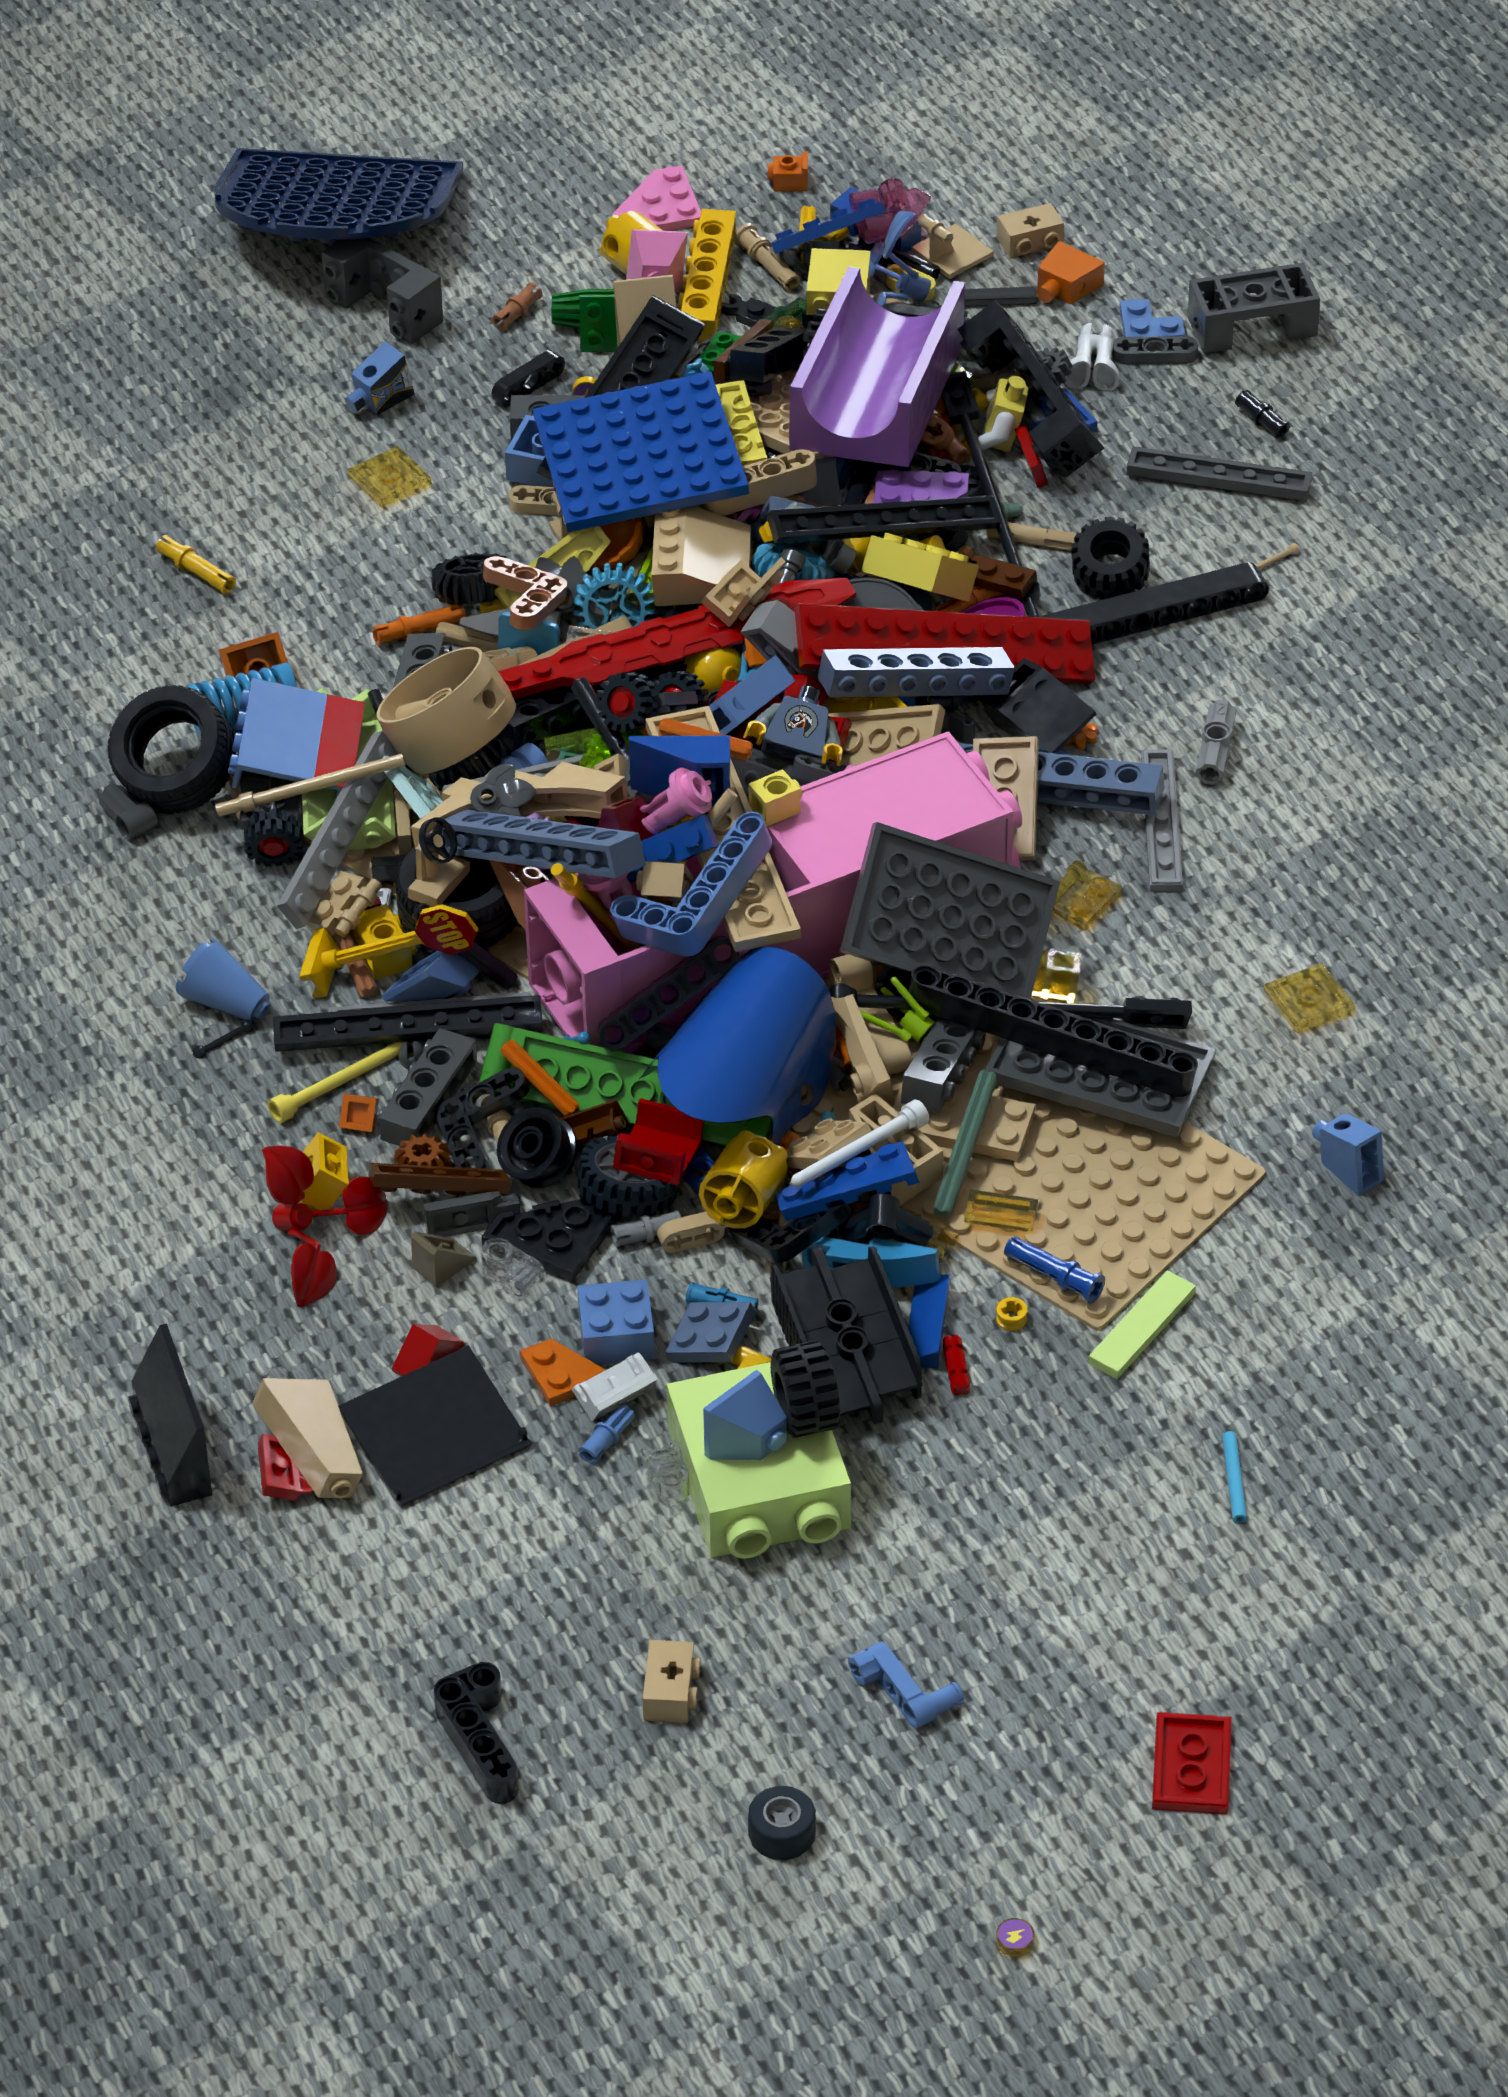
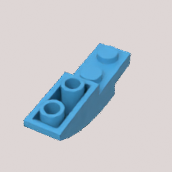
M824 1236L801 1252L803 1268L812 1266L811 1250L821 1247L831 1269L868 1259V1247L874 1246L880 1255L881 1263L884 1265V1270L887 1273L891 1287L922 1285L938 1282L941 1278L938 1249L887 1239L873 1238L869 1245Z

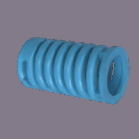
M286 662L273 665L270 669L266 667L261 668L259 672L250 670L247 675L245 673H238L235 677L228 675L223 680L215 678L212 683L202 681L201 683L188 684L187 687L198 692L200 691L204 696H207L224 715L222 699L226 719L232 727L233 733L239 731L235 730L237 714H239V711L245 712V709L239 708L243 689H250L252 678L278 683L279 680L280 684L297 687L292 669L289 663ZM233 697L236 703L237 714L233 703ZM193 725L198 739L201 740L199 726Z

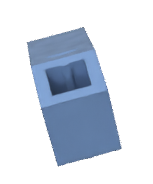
M777 655L709 705L721 734L726 735L795 681Z

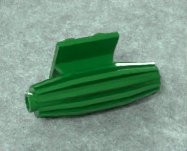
M583 289L552 295V324L580 329V352L616 351L618 345L614 289Z

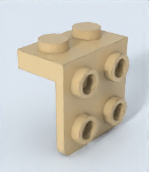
M780 558L761 578L740 560L704 597L701 603L728 627L738 618L743 622L755 609L754 606L758 602L761 603L769 595L772 587L783 576L784 573L780 569L786 561Z

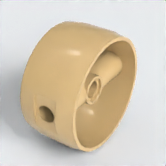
M464 647L431 660L403 679L381 702L377 710V719L398 754L403 753L406 765L415 773L427 774L452 766L485 746L511 720L516 710V703L509 687L491 660L477 647Z

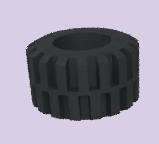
M1105 517V521L1095 519L1092 521L1091 526L1084 525L1081 528V533L1075 535L1071 548L1074 581L1077 586L1081 585V591L1084 594L1090 591L1092 598L1097 599L1100 595L1103 596L1104 600L1134 592L1135 589L1141 590L1144 587V581L1148 580L1150 570L1149 542L1141 528L1136 530L1135 523L1130 521L1127 524L1125 519L1120 517L1117 520ZM1105 555H1118L1125 558L1115 564H1104L1097 561V559Z
M818 1340L774 1349L770 1363L774 1396L787 1416V1431L791 1437L797 1438L836 1429L840 1420V1399L834 1370L822 1344Z

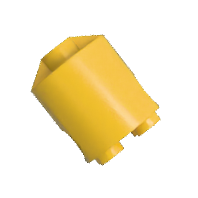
M629 211L620 216L613 215L606 223L607 229L602 238L599 250L600 255L627 275L632 229L663 230L640 212Z
M743 1130L739 1132L736 1137L730 1139L700 1184L699 1197L702 1207L711 1218L724 1226L736 1229L748 1228L756 1224L787 1177L788 1166L786 1160L788 1155L786 1150L765 1137L753 1134L751 1131Z

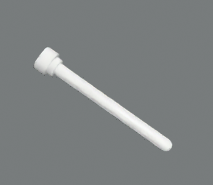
M916 1099L905 1104L898 1113V1117L794 1174L791 1178L792 1185L794 1187H802L903 1129L917 1130L928 1124L929 1114L926 1107Z

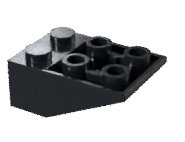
M1023 658L1015 666L1009 695H984L980 699L995 726L1015 737L1037 736L1039 750L1046 753H1057L1097 715L1095 710L1047 670L1026 658Z

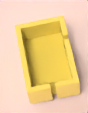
M885 532L884 538L871 535L861 571L969 602L979 566L968 563L969 556Z

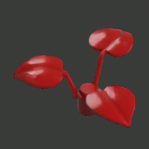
M269 1146L262 1149L266 1165V1182L272 1198L280 1203L273 1210V1224L278 1230L288 1231L289 1236H296L306 1242L296 1248L291 1264L295 1301L297 1306L304 1307L322 1298L334 1287L337 1268L333 1256L327 1251H320V1243L300 1231L305 1230L311 1224L313 1217L346 1214V1224L350 1232L358 1235L370 1234L376 1231L384 1221L388 1211V1201L384 1191L373 1187L369 1177H356L351 1179L349 1185L344 1188L343 1203L345 1208L311 1211L307 1205L299 1203L305 1198L303 1190L308 1189L314 1181V1171L310 1159L302 1151L290 1146Z

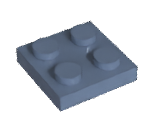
M690 1302L665 1352L669 1361L732 1362L756 1312L752 1303Z

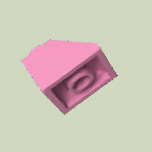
M632 229L626 280L673 275L675 293L680 292L688 233Z

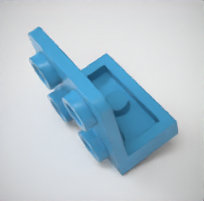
M503 612L499 616L498 649L530 646L536 651L537 655H541L559 646L560 628L557 624L542 620L533 629L520 630L510 625V612Z

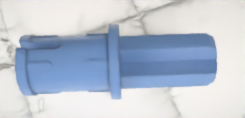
M621 1404L604 1423H597L593 1434L578 1449V1452H580L579 1456L584 1461L595 1465L607 1449L612 1445H617L619 1435L635 1418L634 1411L628 1405Z

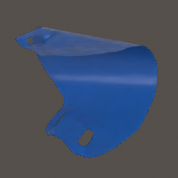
M775 947L753 948L739 957L737 963L715 982L681 1022L675 1035L654 1058L639 1079L649 1075L658 1068L659 1082L664 1095L679 1111L696 1119L725 1123L764 1115L771 1116L773 1119V1143L780 1146L781 1138L786 1132L818 1106L827 1087L836 1038V1013L828 987L820 975L799 956ZM659 1057L657 1067L651 1068L652 1063ZM810 1084L812 1086L813 1098L807 1105H802L801 1088Z

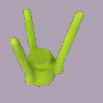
M892 977L891 982L912 1007L910 1010L900 1009L905 1016L899 1024L904 1028H898L860 1010L864 1020L898 1035L906 1043L911 1038L920 1043L928 1035L935 1022L928 1017L929 1013L917 1003L896 977ZM886 987L881 988V992L884 995L895 996Z

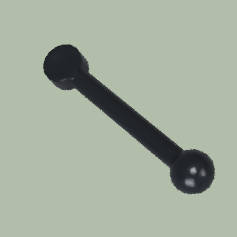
M244 1020L240 1027L205 1046H195L192 1050L193 1056L198 1059L204 1058L206 1052L243 1032H251L254 1028L253 1022Z

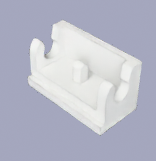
M636 1353L589 1380L579 1383L572 1388V1391L593 1422L615 1410L621 1404H626L650 1391L658 1378L655 1373L653 1374L642 1355Z

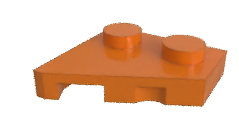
M552 1338L519 1350L522 1363L549 1406L576 1397L572 1391L574 1386L606 1370Z

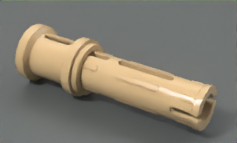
M746 223L737 229L734 234V242L737 246L743 247L747 251V255L751 260L761 263L786 291L798 287L800 277L771 249L770 241L765 237H761L753 224Z

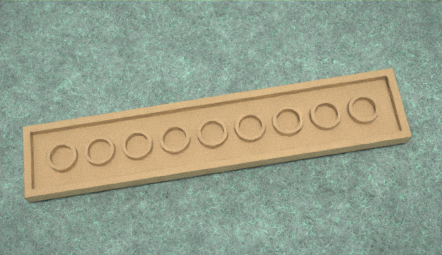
M709 706L646 718V730L649 736H660L658 728L664 718L720 733ZM731 758V790L738 797L731 805V812H726L713 828L718 845L739 816L747 812H753ZM687 815L682 819L683 823L695 817ZM717 847L697 855L702 869ZM769 851L723 918V923L735 952L801 939V928Z

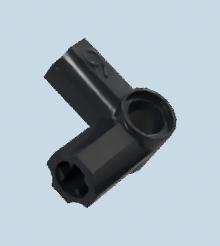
M877 1194L870 1198L868 1208L852 1215L848 1220L839 1225L838 1233L845 1241L861 1244L876 1238L882 1240L894 1239L902 1243L926 1247L928 1241L933 1236L934 1226L930 1225L929 1221L900 1208L901 1202L897 1197L889 1194Z

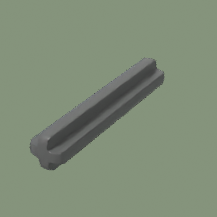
M1033 286L965 289L964 307L987 306L994 300L999 305L1035 304L1037 301V291Z

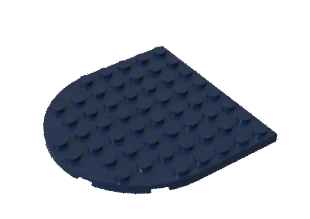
M237 148L215 185L214 201L216 209L220 214L237 223L239 228L288 236L292 241L296 242L319 239L322 243H335L337 239H359L378 236L393 238L400 236V232L412 230L437 220L443 214L463 174V161Z

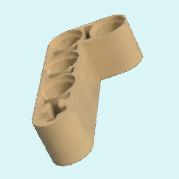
M800 449L742 466L748 482L749 494L700 504L702 509L725 516L764 504L770 496L784 498L810 490L818 482L815 456L809 450Z
M848 954L831 959L830 987L834 984L844 983L854 988L857 994L877 995L873 988V969L870 961ZM859 1008V1010L896 1026L886 1009ZM864 1020L888 1075L907 1070L912 1062L911 1052L907 1043L898 1035Z

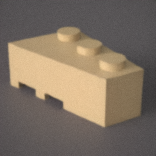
M876 1093L849 1109V1119L853 1122H867L871 1131L898 1117V1112ZM903 1129L863 1152L865 1156L877 1152L884 1145L903 1141L920 1183L908 1186L906 1181L892 1184V1191L883 1193L897 1197L901 1202L900 1205L943 1178V1150L919 1129Z

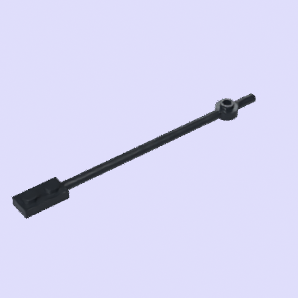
M966 371L952 373L949 375L941 393L950 424L952 426L961 423L985 496L994 497L1001 520L997 532L1008 563L1022 566L972 421L980 419V413ZM1038 581L1035 582L1023 599L1009 596L1023 604L1028 617H1039L1036 603L1041 597Z
M844 983L834 984L828 988L831 997L842 998L853 994L858 1008L905 1010L912 1008L903 996L857 994L854 988ZM1143 996L1125 998L1123 1005L1039 1002L1080 1017L1116 1018L1144 1028L1186 1029L1192 1014L1191 1000H1180L1173 997L1147 999Z

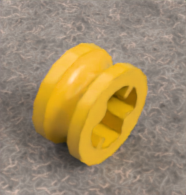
M1015 1297L1002 1299L996 1307V1323L1007 1331L1022 1329L1027 1323V1305L1024 1301ZM1013 1311L1014 1315L1017 1314V1316L1010 1317L1009 1313L1006 1314V1312Z

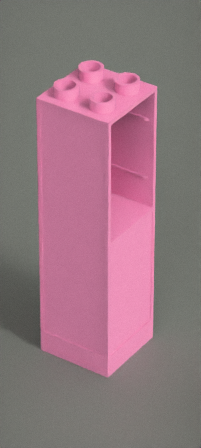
M949 731L800 786L802 789L800 813L768 826L767 829L772 839L769 853L801 928V939L762 947H775L789 951L806 961L822 979L830 976L831 959L846 955L840 952L871 827L875 822L1021 868L1018 853L1013 845V830L1020 828L1022 825V814L1017 800L1007 790L998 793L990 783L989 772L982 756L975 750L966 753ZM697 856L690 858L685 864L695 880L702 871ZM556 878L524 889L530 987L536 995H540L542 1004L565 1036L569 1034L571 1037L578 1036L581 1032H587L590 1035L588 1044L605 1048L597 1036L599 1023L687 956H681L647 945L629 951L574 896L568 895L559 886V881ZM637 882L630 883L633 888V895L643 898L641 891H637ZM621 889L610 893L614 901L618 897L623 896ZM589 891L602 904L597 892ZM723 920L709 940L716 936L729 938ZM726 944L717 946L714 951V958L718 961L728 959L731 954L730 946ZM751 949L739 951V957H741ZM698 964L690 966L686 973L687 979L690 981L700 980L703 977L704 968ZM719 978L658 1023H663L677 1030L681 1022ZM673 985L663 986L660 989L659 998L665 1002L673 1000L677 993L676 987ZM639 1005L632 1011V1019L637 1022H642L649 1016V1008L644 1005ZM616 1025L608 1027L605 1030L604 1038L609 1042L619 1040L622 1035V1028ZM653 1027L619 1051L631 1053L647 1047L645 1044L646 1037Z

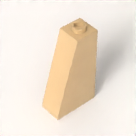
M263 1378L252 1402L254 1409L272 1434L276 1436L282 1448L292 1459L318 1498L352 1497L363 1473L329 1380Z

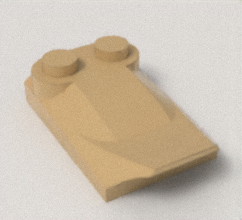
M853 994L842 998L831 997L836 1013V1026L846 1039L849 1061L853 1072L850 1078L854 1086L853 1093L857 1103L859 1104L876 1093L893 1108L895 1102L890 1077Z

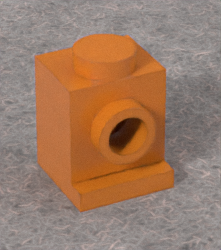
M802 151V156H773V163H768L767 178L768 181H773V191H808V151Z

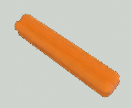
M664 718L658 728L660 736L725 735L669 718ZM730 736V757L747 761L752 754V743Z
M511 1039L500 1049L502 1055L514 1067L520 1069L528 1081L564 1116L577 1113L580 1109L579 1103L515 1040Z

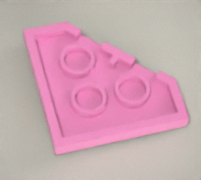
M681 165L654 170L618 207L612 216H620L629 211L640 212L663 231L694 227V221L700 219L701 210Z

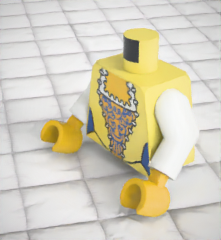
M1011 376L1008 380L1004 378L999 379L996 388L989 390L987 394H984L978 388L972 389L979 411H983L988 406L983 434L978 437L983 450L991 447L1008 452L1011 450L1016 436L1014 429L1019 428L1028 394V387L1025 381L1018 376ZM963 437L960 442L969 450L966 438Z

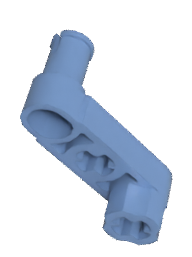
M883 1641L848 1657V1665L852 1676L858 1684L865 1686L878 1680L910 1725L915 1729L936 1720L938 1714L964 1703L963 1693L956 1682H951L949 1685L928 1695L922 1693L897 1657Z

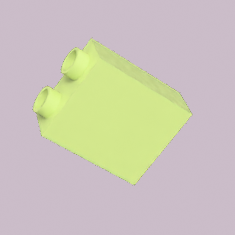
M771 1362L666 1384L668 1431L711 1558L732 1554L737 1558H752L765 1552L770 1545L803 1539L808 1543H822L835 1537L840 1530L851 1528V1482L832 1430L792 1438L787 1431V1441L778 1451L771 1452L762 1460L709 1459L704 1455L703 1408L755 1370L762 1373L774 1394L770 1369Z

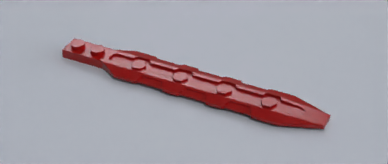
M848 578L790 580L775 584L772 587V591L761 603L779 600L795 612L794 607L799 603L842 606L856 597V591ZM701 605L698 606V609L667 618L658 617L641 622L639 626L607 635L598 634L573 641L550 657L498 672L509 687L514 700L561 686H572L575 679L582 677L587 678L591 686L601 684L603 681H609L607 677L616 675V673H631L656 665L664 666L682 661L684 657L715 648L724 649L742 644L745 637L740 632L751 614L743 622L738 618L728 627L707 607Z

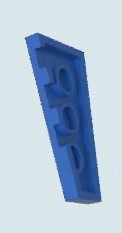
M873 197L857 203L859 207L857 210L848 213L847 208H843L830 213L832 218L821 223L819 218L804 223L803 230L793 233L791 228L775 234L776 240L771 242L774 253H779L886 212L882 200L875 202Z
M903 1141L896 1144L884 1145L877 1152L868 1156L854 1158L847 1162L846 1165L833 1171H828L802 1187L790 1185L775 1196L786 1222L824 1211L830 1207V1202L839 1201L849 1204L859 1201V1196L862 1193L876 1189L878 1194L892 1191V1184L906 1181L908 1186L920 1182Z

